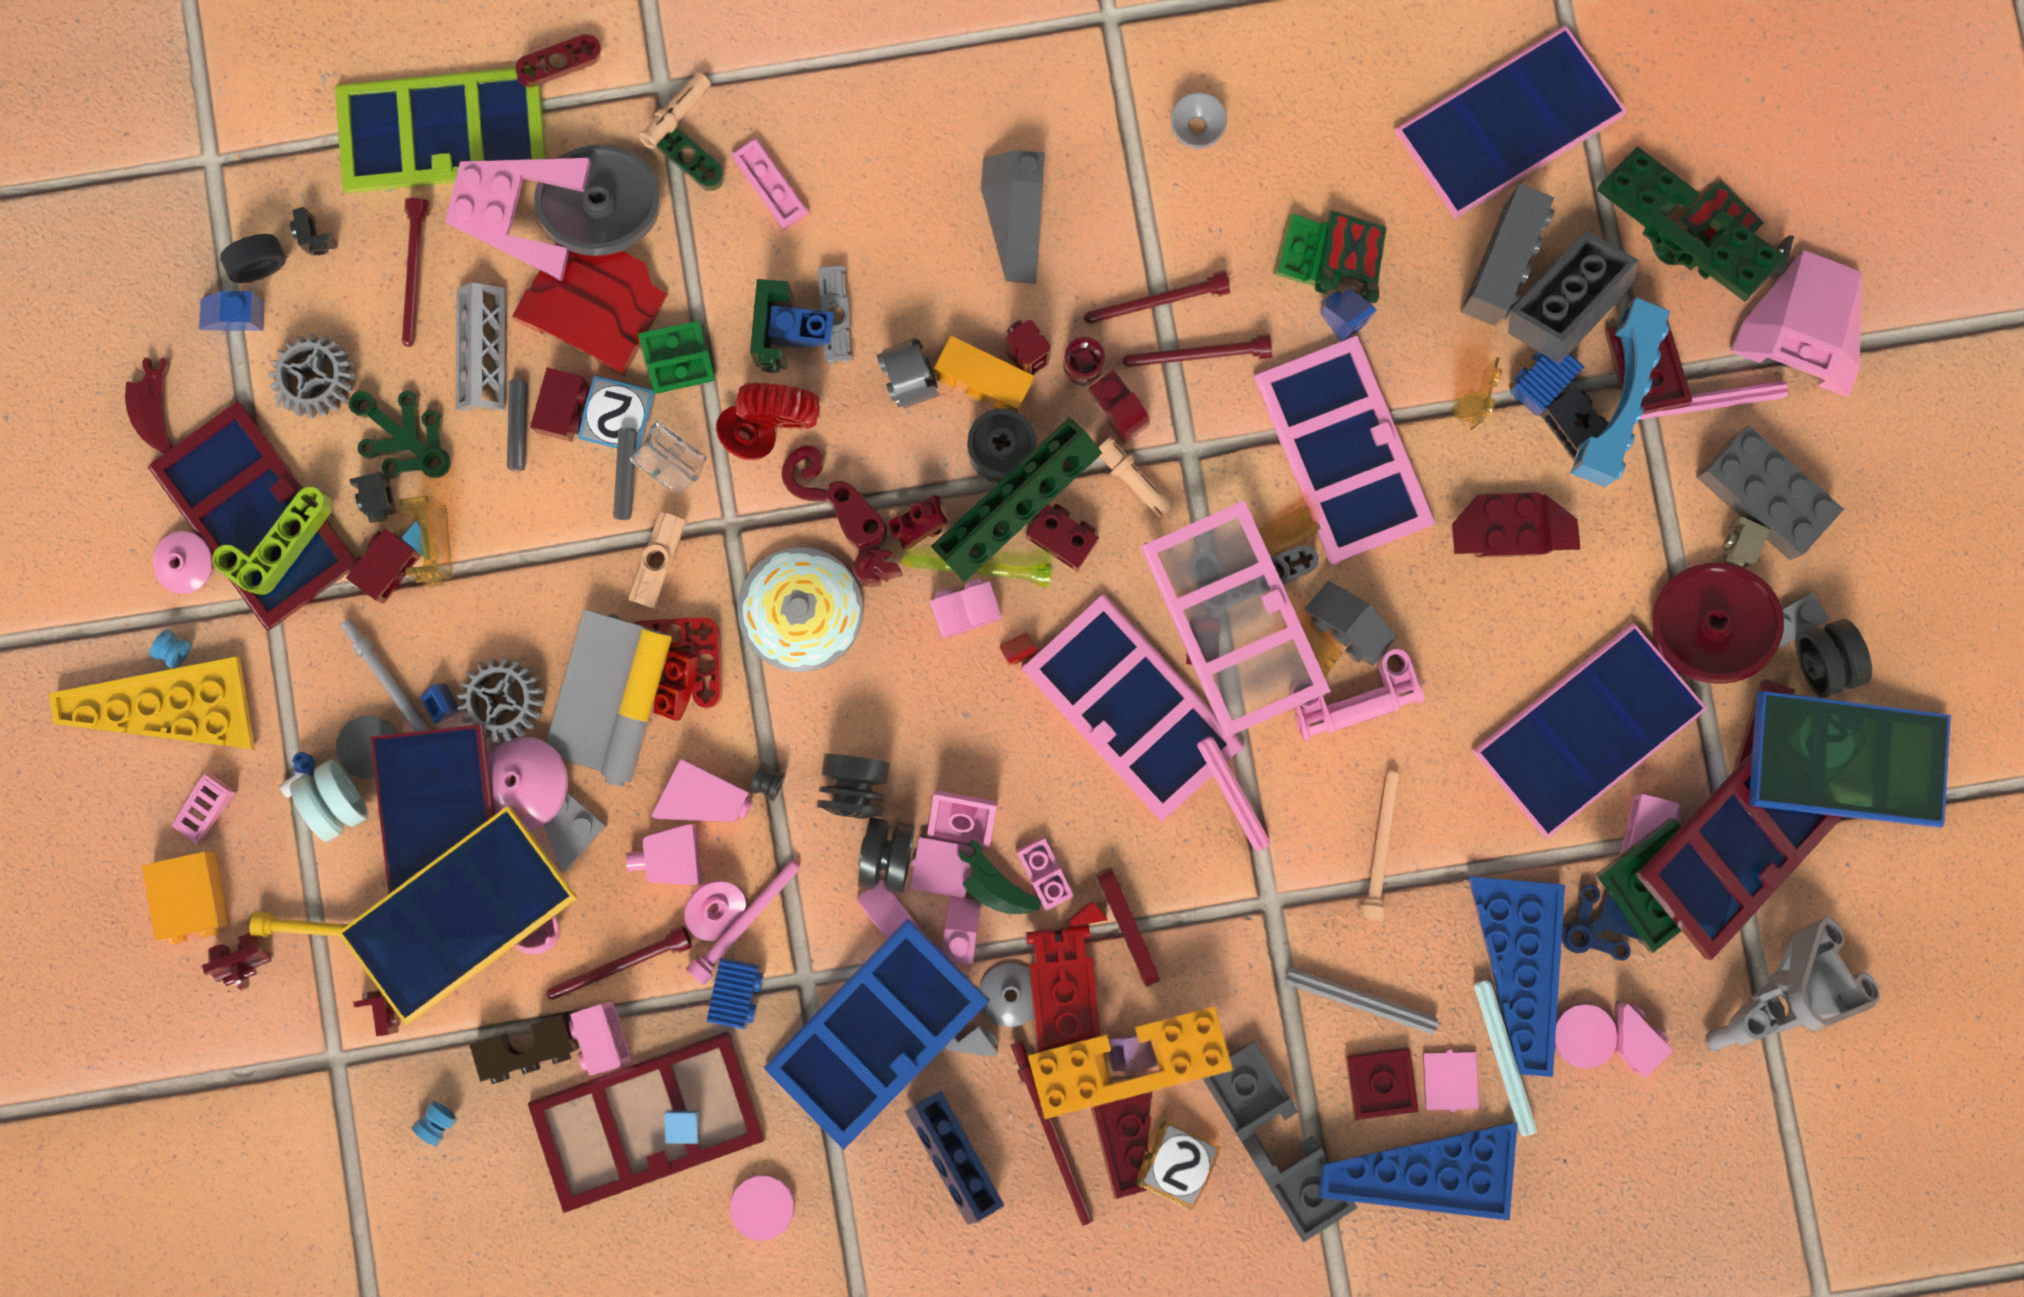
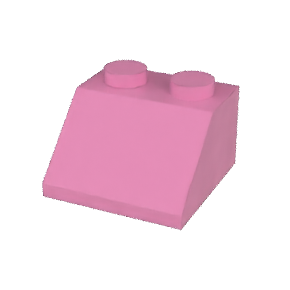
M613 1000L570 1014L572 1018L569 1021L570 1033L574 1040L578 1039L582 1050L578 1052L579 1061L582 1069L588 1070L589 1076L621 1067L632 1061Z

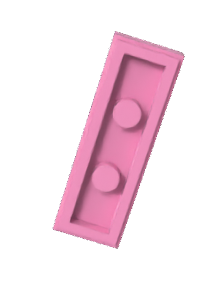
M756 137L731 154L732 159L783 231L809 214Z

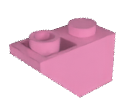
M1619 1002L1615 1005V1025L1618 1035L1615 1052L1637 1075L1646 1078L1673 1050L1666 1044L1669 1041L1668 1037L1657 1027L1652 1029L1644 1021L1647 1016L1637 1005Z

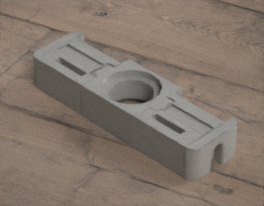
M844 266L821 267L818 270L821 311L828 312L831 308L838 307L845 313L842 321L833 323L831 344L824 345V357L827 364H836L837 361H842L843 363H851L853 361V355H848L851 353L849 336L851 322L849 299L846 297L845 274L847 273Z

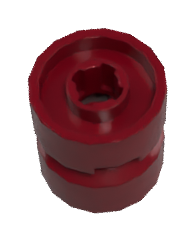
M1079 337L1069 343L1065 350L1063 364L1065 375L1069 381L1076 385L1086 386L1093 384L1099 379L1105 360V353L1101 344L1090 337Z

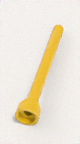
M254 911L250 919V934L255 937H267L275 932L340 937L338 932L349 924L277 919L270 912ZM369 926L360 935L366 939L400 941L404 938L405 933L401 928Z

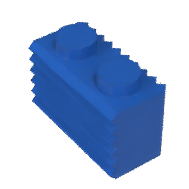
M1537 352L1533 356V359L1536 361L1533 367L1528 370L1524 366L1512 379L1516 385L1510 390V393L1519 399L1529 411L1538 416L1585 367L1570 353L1558 364L1542 353Z
M726 957L720 958L706 1022L739 1029H746L748 1023H754L758 1006L757 1004H752L755 991H761L764 980V973L759 972V964Z

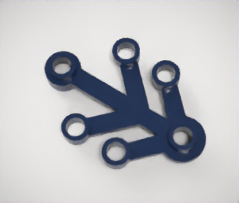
M1584 885L1580 888L1578 895L1581 903L1576 920L1567 924L1562 931L1564 947L1573 953H1584L1592 948L1608 953L1613 959L1620 961L1629 958L1631 949L1627 943L1622 941L1612 943L1596 937L1599 933L1609 930L1637 939L1643 945L1630 924L1623 922L1626 918L1619 908L1617 909V905L1607 892L1600 918L1589 923L1593 904L1599 900L1600 891L1594 885ZM1589 888L1594 892L1592 900H1587L1584 895L1585 891ZM1576 931L1582 935L1579 943H1575L1572 940V935ZM1618 945H1622L1625 950L1621 957H1618L1615 953V948Z

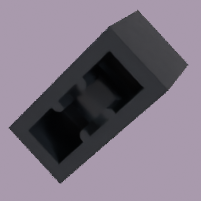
M1577 386L1540 413V416L1573 460H1575L1579 445L1591 436L1597 438L1609 423L1603 416H1598L1592 408L1593 402L1589 395L1584 391H1580ZM1580 419L1583 425L1577 428L1574 422Z

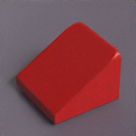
M1023 633L1000 645V650L1010 667L1035 655L1037 652L1033 641L1027 633Z
M1091 901L1068 919L1071 926L1108 921L1096 904Z

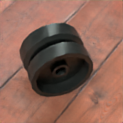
M999 408L985 412L975 420L968 434L967 449L971 466L980 477L991 483H999L1036 448V437L1033 427L1024 416L1013 410ZM1000 443L1007 446L1002 451L997 450V445Z
M1845 618L1826 624L1824 629L1817 627L1798 634L1796 639L1798 661L1806 681L1818 696L1822 698L1842 692L1844 687L1851 689L1870 682L1872 678L1870 653L1860 631L1851 621Z
M870 817L859 856V887L874 889L879 884L882 870H885L884 886L886 891L903 894L913 844L914 824L898 822L894 827L891 841L887 840L889 830L887 820Z

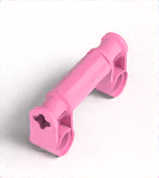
M1393 649L1386 651L1380 657L1377 666L1384 685L1382 687L1328 705L1325 704L1322 695L1294 707L1297 727L1303 741H1308L1310 736L1325 731L1332 733L1398 711L1400 706L1415 701L1417 703L1424 702L1423 691L1408 654L1403 650ZM1391 655L1397 656L1401 661V667L1396 673L1387 667V660ZM1302 679L1293 683L1289 689V696L1297 693L1298 688L1303 684L1309 687L1313 686L1311 679ZM1409 691L1408 694L1399 696V694ZM1319 720L1321 721V722L1318 723V724L1309 726L1310 723H1313V722H1316V721H1319Z

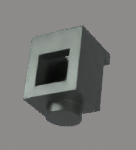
M376 472L350 479V484L359 491V493L355 494L357 507L360 512L363 511V514L368 516L370 523L387 520V515L397 513L388 476L382 472Z

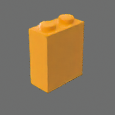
M204 851L141 865L155 941L167 940L168 945L179 944L188 941L187 935L199 933V938L219 935L218 928L229 926L216 852Z

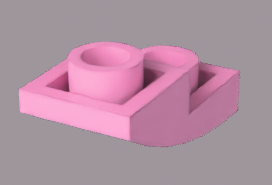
M1044 836L1015 850L1045 910L1074 897Z

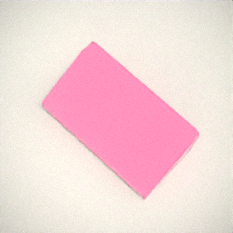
M883 879L879 881V884L874 889L869 888L856 898L886 939L907 918L919 928L893 892L886 891Z

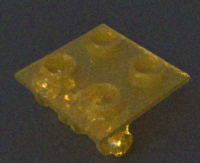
M1498 357L1483 371L1479 391L1466 393L1453 407V414L1457 419L1471 422L1469 430H1474L1480 423L1485 421L1486 416L1490 417L1492 414L1495 399L1490 397L1493 386H1498L1502 369L1497 368L1500 359Z

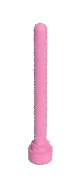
M795 860L790 861L705 957L700 956L698 960H692L686 967V970L703 985L713 976L712 971L715 969L713 967L714 964L799 871L800 864Z

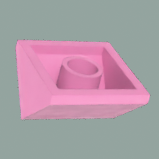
M935 790L927 838L972 846L969 843L972 839L980 844L982 850L989 851L998 802Z

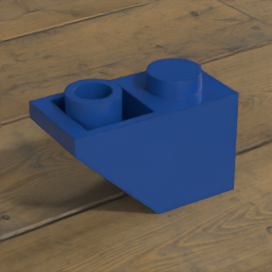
M772 305L768 331L769 340L772 345L798 348L831 344L834 312Z

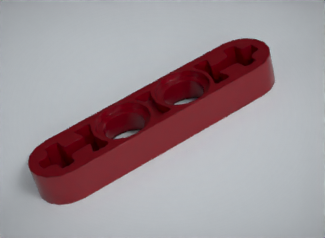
M1109 867L1097 872V878L1145 986L1148 987L1160 982L1159 974L1112 868Z

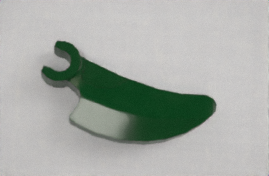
M972 839L969 841L970 845L974 847V854L972 856L966 857L960 850L957 852L958 858L963 862L969 863L972 871L971 875L962 881V885L980 903L995 911L1006 914H1024L1040 909L1041 901L1025 893L1005 878L985 857L977 841Z

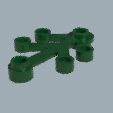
M357 391L351 395L349 408L355 415L361 418L369 417L395 438L378 441L363 439L358 444L360 455L367 459H373L379 453L410 450L419 457L398 461L395 458L385 459L381 469L390 478H397L402 473L422 471L430 478H440L448 473L451 468V458L440 446L439 428L442 426L443 419L438 412L428 410L422 415L421 420L427 431L426 448L418 441L415 409L419 405V399L413 392L404 391L398 396V404L402 408L403 428L377 408L375 398L369 393ZM408 396H412V404L409 406H405L404 399ZM369 401V408L361 411V403ZM432 415H436V423L433 425H428V418ZM367 444H372V452L365 454L364 447ZM435 458H440L441 460L438 468H432L431 462ZM396 463V471L389 473L387 470L389 464Z

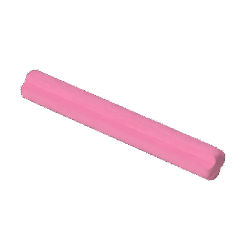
M1204 738L1197 746L1253 848L1257 851L1265 849L1270 845L1267 834L1214 738Z

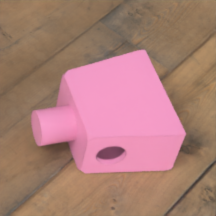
M687 824L643 837V851L626 853L628 871L645 870L646 880L651 883L703 884L697 824Z

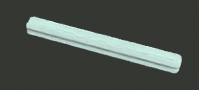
M1489 980L1479 981L1474 984V989L1513 1115L1518 1123V1131L1521 1136H1529L1536 1133L1537 1128L1495 992Z

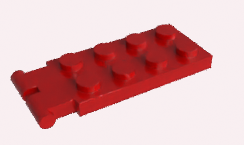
M1089 925L1061 928V941H1055L1054 929L1026 932V944H1033L1034 963L1028 964L1037 1052L1090 1039L1094 1036H1101L1093 957H1086L1085 939L1090 938Z

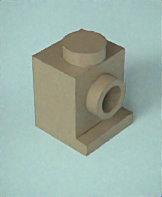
M1739 517L1731 521L1729 526L1735 530H1731L1724 541L1723 547L1727 549L1723 558L1726 559L1725 563L1746 568L1756 564L1771 529L1744 517Z

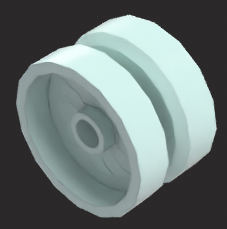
M328 760L316 767L315 778L310 775H303L290 783L291 796L298 811L310 829L324 842H330L342 835L344 824L349 827H355L368 819L367 806L358 788L347 772L334 760Z

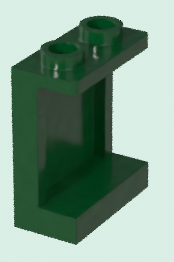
M756 280L750 354L756 366L761 367L763 372L779 373L780 369H787L788 367L783 350L771 349V342L768 337L772 305L793 308L794 296L788 281Z

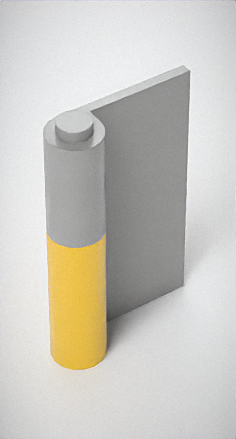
M583 610L546 741L557 750L564 761L601 771V775L606 777L605 782L612 785L623 786L624 782H631L672 635L590 610Z

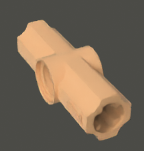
M659 513L648 546L641 555L642 563L631 590L629 601L655 610L667 575L673 568V558L685 528L686 520L668 513ZM657 553L664 554V564L659 568H652L650 565L652 556Z

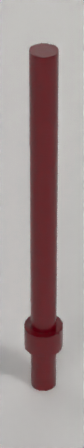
M1022 1040L1015 1042L1010 1046L1019 1066L1017 1072L1020 1080L1025 1082L1081 1225L1090 1224L1094 1220L1053 1117L1044 1118Z

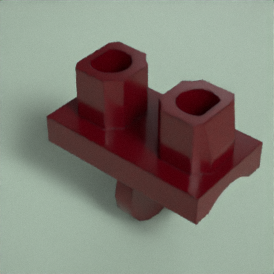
M932 495L923 502L918 501L911 506L908 512L902 516H896L889 521L892 536L900 539L902 548L910 549L929 536L936 537L941 533L942 528L948 524L947 518L941 510L940 496Z
M250 933L241 935L236 939L239 951L230 954V949L225 944H218L208 948L209 963L202 965L203 973L205 975L210 974L216 982L223 981L225 986L235 983L239 990L247 989L250 984L249 978L257 975L256 967L272 962L270 953L262 948L258 937L252 936Z

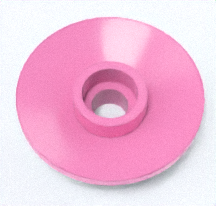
M178 531L167 535L157 545L153 556V568L158 581L166 589L174 593L188 594L201 589L209 580L213 570V556L208 544L200 536L187 531ZM177 557L180 560V565L178 568L175 565V560Z
M718 880L706 883L690 896L684 912L685 923L691 933L699 939L706 941L720 940L746 911V901L740 889L730 882ZM716 903L713 909L708 910L712 904Z

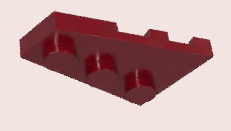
M1153 1091L1091 1107L1115 1199L1147 1191V1184L1144 1180L1148 1174L1149 1129L1151 1128L1150 1103Z

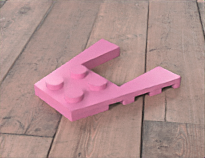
M588 158L460 162L446 223L563 281L570 252L568 248L511 236L510 232L523 179L584 192L591 161Z

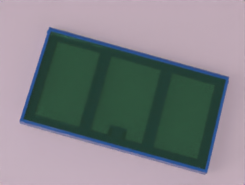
M1765 691L1757 692L1749 803L1754 807L1941 828L1945 822L1951 715Z

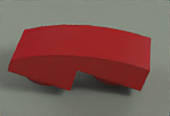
M677 649L668 650L665 661L664 681L659 682L654 699L653 713L675 721L682 719L693 690L698 656Z

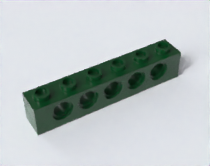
M1068 417L932 544V549L965 582L1102 454V451L1087 432Z

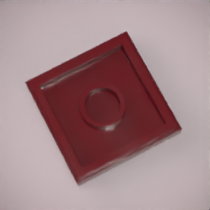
M1409 1047L1345 1055L1355 1120L1419 1112Z

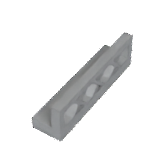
M470 282L457 288L456 410L469 411L475 408L501 411L504 410L505 288ZM483 293L495 295V308L491 312L483 304ZM487 321L495 330V338L491 342L482 334L483 325ZM487 352L495 361V368L490 373L482 364V356ZM486 383L494 390V402L482 400V387Z

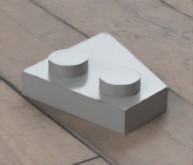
M568 791L558 813L548 823L543 825L560 869L567 872L607 826Z

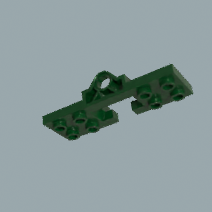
M1638 146L1600 183L1597 189L1599 193L1645 227L1642 234L1651 241L1654 252L1661 262L1667 265H1684L1690 271L1698 266L1744 302L1755 293L1786 258L1785 255L1723 209L1710 223L1709 226L1716 230L1717 233L1705 245L1667 218L1680 204L1687 209L1697 199L1700 192Z

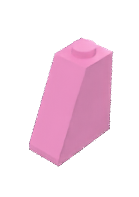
M680 759L652 817L661 820L738 822L740 817L745 819L753 804L749 800L752 794Z

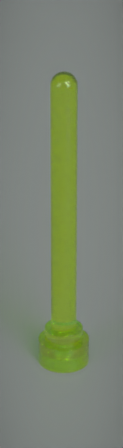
M905 555L902 558V564L905 567L954 572L942 558ZM1039 562V565L1033 564L1032 567L985 563L974 574L1031 580V583H1036L1037 587L1049 588L1052 563Z

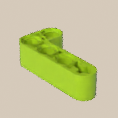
M314 487L303 488L291 501L251 555L232 545H223L217 548L213 554L212 562L214 567L244 590L258 595L270 593L333 510L332 498L327 493ZM314 498L316 502L319 503L316 508H314L313 504H311V501ZM302 512H305L304 514H306V515H308V516H310V517H309V519H307V518L301 516L300 514H301ZM299 521L301 529L299 533L292 536L290 528L294 522ZM280 546V558L272 561L271 553L273 549ZM235 553L237 562L232 568H229L227 560L230 555ZM261 572L262 581L258 586L254 587L252 578L254 574Z

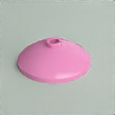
M516 737L512 741L501 743L488 755L495 815L511 805L527 829L531 831L545 825L558 813L566 798L568 773L562 757L555 748L547 742L533 737ZM515 776L516 784L511 787L510 780ZM507 824L502 827L504 829L510 830Z

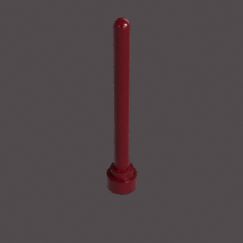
M406 198L404 204V212L407 213V219L410 220L402 344L405 347H411L415 342L422 223L426 221V216L430 214V201L421 198Z
M1225 270L1212 273L1211 277H1207V281L1088 311L1084 314V321L1091 324L1210 293L1211 296L1217 294L1218 297L1231 293L1228 277Z
M1270 333L1257 334V337L1251 338L1250 342L1130 354L1124 356L1123 364L1126 367L1245 354H1252L1253 357L1258 356L1259 359L1272 358Z
M683 924L670 929V933L666 935L665 939L550 987L546 992V996L550 1000H555L671 950L672 952L678 951L681 953L691 949L692 942L688 931Z

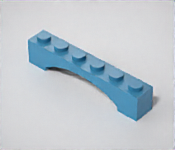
M1637 297L1623 308L1615 335L1621 338L1625 357V375L1621 397L1611 420L1597 438L1589 437L1579 445L1570 474L1603 487L1621 478L1626 463L1623 462L1625 452L1631 448L1635 435L1632 434L1634 424L1639 421L1644 408L1641 406L1642 398L1648 393L1652 385V379L1649 376L1661 356V351L1658 348L1660 342L1664 340L1669 331L1670 324L1667 323L1669 310Z

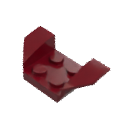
M1539 492L1476 495L1452 523L1454 554H1474L1477 558L1541 556L1550 554L1553 551L1581 549L1578 519L1546 494L1542 495Z

